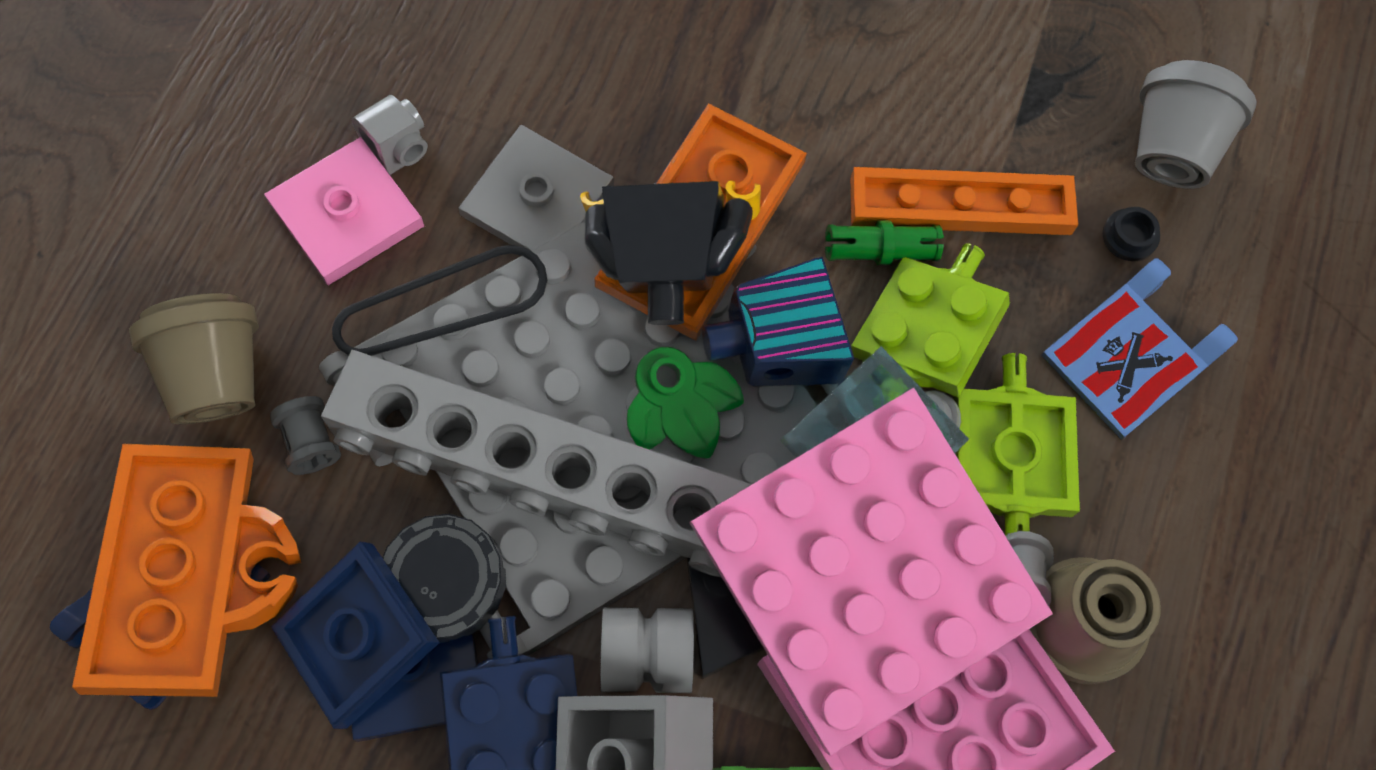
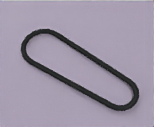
M515 245L496 247L348 306L335 318L332 327L333 341L338 349L347 355L350 354L351 350H355L372 356L522 313L533 307L544 295L548 281L546 268L538 255L527 248ZM505 254L521 255L530 260L537 269L539 278L537 289L529 299L520 304L368 348L358 349L350 347L342 338L341 328L343 322L350 315L497 256Z

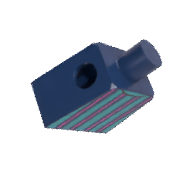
M823 257L814 258L738 285L733 290L728 309L730 321L702 326V340L707 359L712 361L740 356L746 381L752 386L842 383L854 360Z

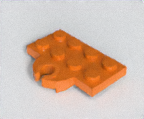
M122 444L72 685L79 695L218 697L227 633L251 630L276 617L294 597L298 588V583L294 576L282 574L268 582H257L250 578L254 566L265 558H279L288 565L301 563V558L296 541L282 517L265 507L247 505L254 462L249 448Z

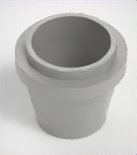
M1182 60L1171 62L1152 70L1147 74L1140 91V101L1144 107L1135 159L1136 168L1146 177L1172 187L1195 189L1208 185L1237 133L1250 124L1257 105L1254 93L1237 74L1212 63Z

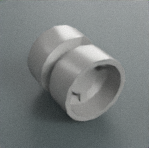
M603 607L601 692L637 693L643 682H650L656 693H692L693 609L657 608L651 618H644L639 608Z

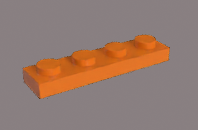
M854 167L850 178L851 226H875L878 220L892 221L893 226L940 225L942 230L1051 235H1072L1078 227L1074 176Z

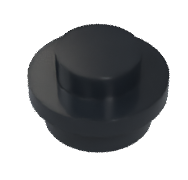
M1128 207L1114 212L1108 218L1103 227V240L1108 250L1116 257L1131 262L1142 261L1148 258L1158 247L1160 242V225L1157 218L1150 211L1141 207Z

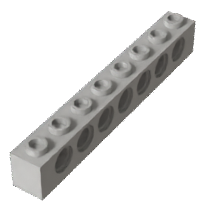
M351 350L321 414L322 419L335 436L333 441L346 450L360 455H369L371 449L393 456L392 462L409 472L427 475L429 469L444 473L452 476L450 480L452 484L467 492L486 495L487 490L490 489L511 496L509 502L525 512L545 515L548 509L569 516V523L581 531L598 536H603L606 529L630 537L628 543L637 550L655 556H664L666 550L690 558L689 565L694 569L717 577H721L695 531L679 526L673 516L679 509L687 506L696 507L705 513L752 485L355 350ZM398 409L412 411L410 419L404 425L396 428L383 426L386 417L391 412ZM464 428L471 432L469 439L459 447L447 448L440 445L442 437L452 429ZM510 448H523L530 453L528 460L517 468H505L498 464L500 455ZM569 467L581 468L589 474L588 480L582 486L575 489L561 487L555 481L558 474ZM637 487L642 489L649 499L638 509H625L616 503L614 497L623 488Z

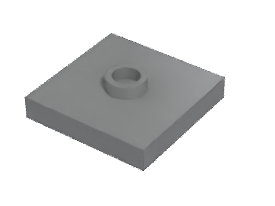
M520 125L459 206V212L465 219L510 245L524 247L531 251L584 222L586 212L580 198L581 193L588 191L593 202L603 199L602 186H614V177L527 127Z

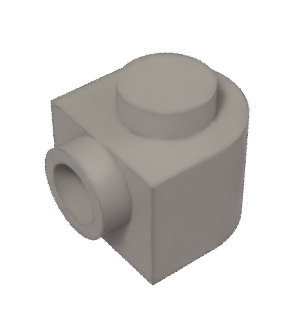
M388 95L351 119L358 137H362L389 175L404 166L415 164L427 151L428 144L421 137L419 131L424 128L423 120L413 104L407 99L399 101L393 95Z

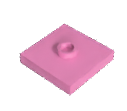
M359 137L264 194L273 210L328 286L424 227L422 217L362 137Z

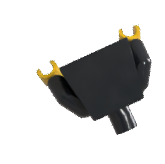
M718 181L602 186L603 199L594 202L591 200L589 192L586 191L580 195L586 212L585 245L607 277L618 280L619 284L629 293H648L649 324L684 323V291L710 290L713 277L726 272L747 237L751 220L756 218L760 212L761 187L759 184H754L753 192L747 195H740L735 193V181H728L726 183L725 206L724 195Z

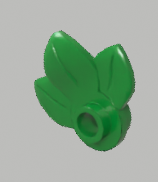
M659 347L648 352L637 365L635 383L638 394L627 410V429L637 446L650 450L667 437L683 452L694 457L707 459L713 455L720 435V419L717 412H725L741 406L744 403V396L737 381L720 365L713 362L692 363L689 357L678 349ZM668 366L675 371L677 380L673 387H664L658 382L656 373L659 367Z

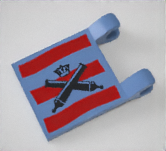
M1158 258L1148 263L1123 287L1047 348L1041 355L1121 440L1238 340L1237 336L1226 325L1220 324L1191 349L1143 301L1158 290L1171 275V270Z

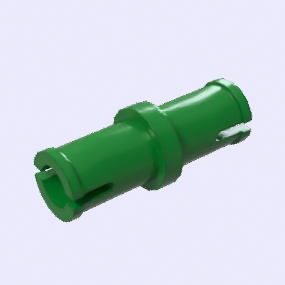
M878 220L875 226H836L828 224L825 232V242H847L848 244H831V247H825V255L828 261L874 260L877 265H890L893 260H902L905 257L913 260L939 261L943 254L944 244H921L920 242H935V239H943L944 235L940 225L893 226L892 221Z

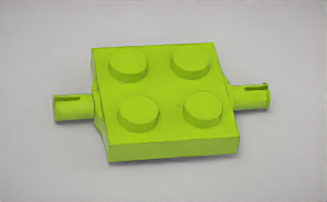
M970 243L964 244L951 269L936 268L907 257L902 258L851 345L855 358L880 367L889 376L879 395L875 398L874 402L878 407H882L907 392L910 386L932 387L958 398L961 395L1010 305L1009 292L977 282L972 278L981 260L985 257L983 250L978 246L974 245L972 249Z
M1008 353L1002 356L1003 386L991 390L963 389L959 398L953 396V400L957 403L961 413L960 428L953 439V452L990 512L1005 517V536L1017 531H1030V518L1035 516L1073 517L1080 512L1076 397L1046 395L1035 389L1028 388L1026 379L1027 356L1021 353L1016 358V353Z

